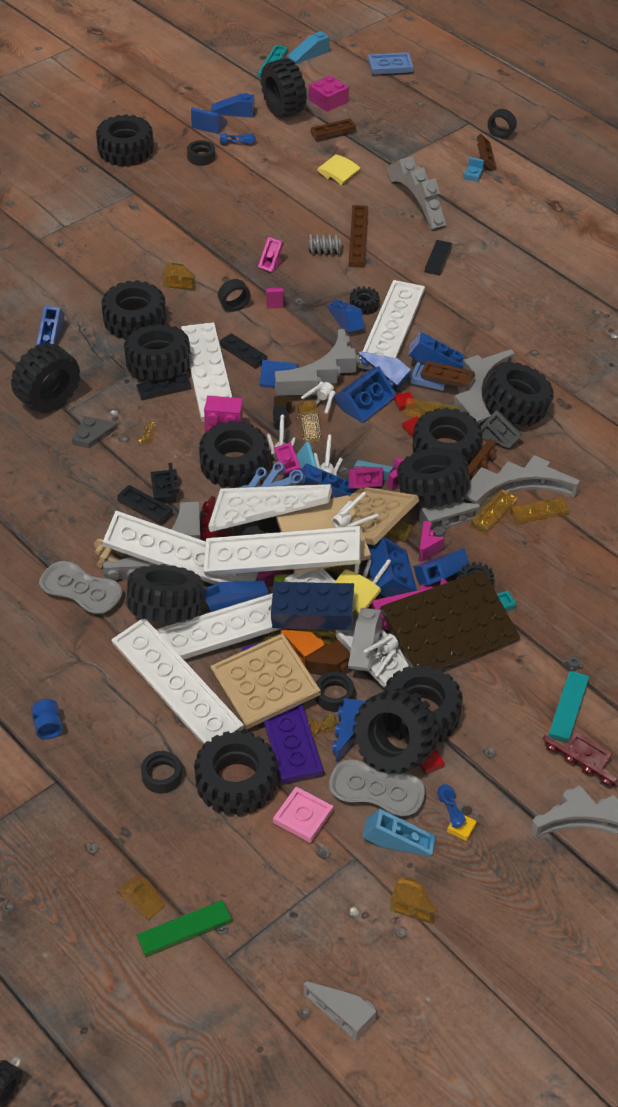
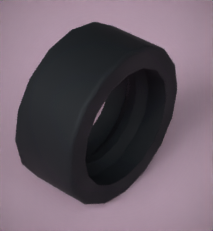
M498 109L489 117L487 126L493 136L505 139L516 129L517 120L512 112L507 109ZM495 118L504 119L508 123L509 129L502 130L499 128Z
M206 140L191 142L187 146L188 161L197 166L209 165L215 160V146Z
M239 279L226 281L218 291L220 303L230 312L243 309L251 298L249 288ZM235 290H242L238 298L226 301L230 293Z
M328 672L322 675L316 682L321 690V695L315 697L316 702L326 711L338 712L339 706L344 704V698L354 699L353 681L344 673ZM337 685L343 687L347 694L341 698H329L322 691L328 686Z
M156 751L149 754L141 765L143 784L150 791L159 794L175 790L182 780L181 761L175 754L168 751ZM165 764L174 768V774L167 779L158 780L149 775V771L157 765Z

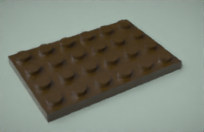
M484 570L382 605L380 608L392 634L398 640V646L410 668L421 664V667L430 665L434 669H443L520 639L515 626Z

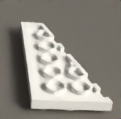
M331 484L220 489L208 526L210 532L329 503L332 493Z

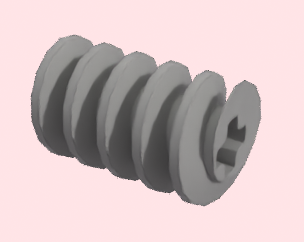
M309 234V250H311L312 254H315L316 250L318 254H321L322 250H324L325 254L328 253V250H330L331 254H334L336 250L339 255L341 252V236L338 239L337 234H335L332 239L331 235L328 234L326 239L325 235L322 234L321 239H319L318 234L315 235V238L312 237V234Z

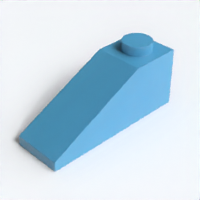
M322 31L310 35L288 55V59L297 64L328 53L329 37Z
M378 809L366 819L362 838L381 847L429 857L433 854L434 835L382 809Z

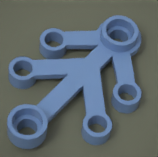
M276 462L269 475L265 468L260 467L256 470V475L250 484L240 488L257 487L260 480L265 481L259 487L301 486L304 484L306 477L302 471L293 470L289 478L274 482L278 475L285 472V466L281 462Z

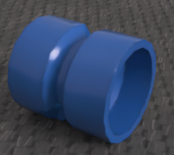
M52 699L36 702L31 708L36 735L41 739H52L59 736L63 731V725L59 716L58 703Z

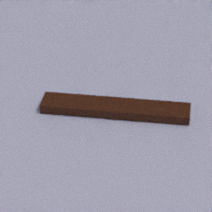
M352 205L349 267L364 268L368 206Z

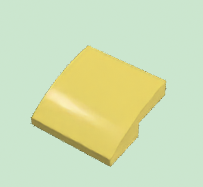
M335 154L321 165L317 171L325 178L330 179L332 177L340 185H343L359 172L360 167L351 160Z
M347 569L334 582L354 583V615L359 616L361 608H368L381 591V588L372 581Z

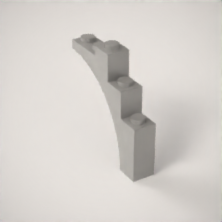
M413 156L400 159L387 167L390 182L397 181L403 183L415 195L423 209L430 230L445 226L446 222L438 198L440 191L436 178L428 180L425 168L417 169Z
M338 329L336 344L323 358L300 368L275 371L276 396L304 395L320 382L337 383V376H340V373L356 372V366L359 365V355H356L355 348L350 347L349 336H346L345 329Z
M512 349L483 359L476 355L463 360V369L474 371L475 378L469 389L458 387L460 393L454 397V406L460 412L465 411L470 417L473 416L480 426L491 416L482 399L483 388L495 366L504 362L506 364L507 362L514 361L515 353Z
M534 455L525 468L508 461L501 471L496 474L481 467L470 481V489L464 497H461L460 503L479 504L481 509L485 504L501 495L531 489L559 492L575 498L578 494L580 480L550 468L549 461Z
M180 502L179 515L171 530L201 540L199 502ZM136 557L103 562L104 578L114 581L128 580V576L135 569L157 564Z
M580 785L574 789L569 788L562 794L560 804L555 805L546 814H539L533 819L530 833L536 839L550 832L563 829L586 828L618 835V799L612 795L607 799L602 798L595 803Z

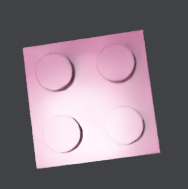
M295 787L273 817V823L311 843L333 812V806Z

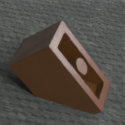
M337 639L305 658V667L309 674L346 673L350 670L348 668L350 652Z

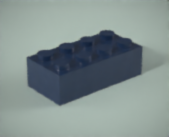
M274 582L271 604L272 628L353 630L354 583Z

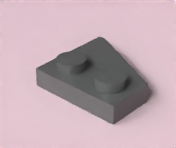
M498 410L481 426L482 439H492L497 444L507 448H511L523 435Z
M84 416L72 438V445L90 448L97 441L105 438L107 432L110 430L115 431L117 423Z

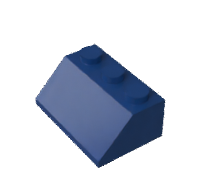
M380 366L367 370L337 393L334 398L343 412L362 423L391 401L396 393Z
M384 536L375 545H368L371 554L370 560L372 561L369 571L372 580H374L388 559L391 560L387 569L376 583L381 588L379 595L381 594L387 598L417 591L407 550Z

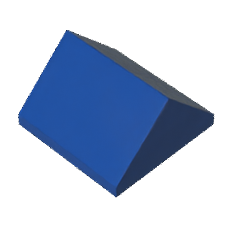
M191 108L192 128L219 134L227 124V120L219 113Z
M262 360L260 387L275 388V371L299 368V365L296 363Z

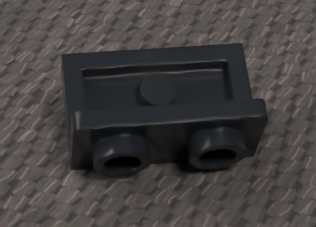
M168 463L169 470L151 472L153 497L160 502L177 501L176 493H179V483L175 482V480H178L177 469H173L172 463Z

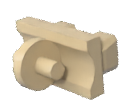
M97 539L94 542L95 553L98 555L102 553L96 565L100 569L103 567V562L119 560V558L113 555V552L121 557L125 554L102 546L103 539Z

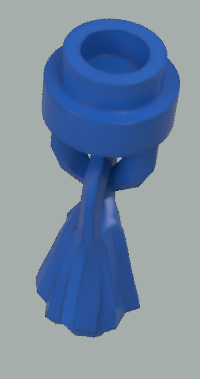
M253 133L245 135L220 134V143H223V145H227V142L253 144L256 141Z
M447 784L441 785L438 788L437 796L441 802L447 804L452 827L460 828L466 824V818L456 805L454 800L455 791L453 787Z

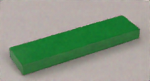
M223 900L136 935L146 958L232 923V920Z

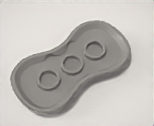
M70 561L53 563L42 573L39 580L40 587L48 594L73 599L83 609L92 614L107 613L116 605L122 595V588L116 581L91 576L84 572L77 564Z
M354 759L339 762L333 769L329 780L330 791L338 799L351 803H373L397 816H407L415 813L422 805L425 795L424 784L416 776L409 773L387 774Z

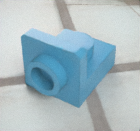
M470 157L463 179L478 182L483 173L484 160Z

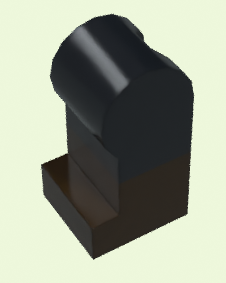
M274 396L273 427L280 430V417L283 414L284 429L288 427V413H292V397Z

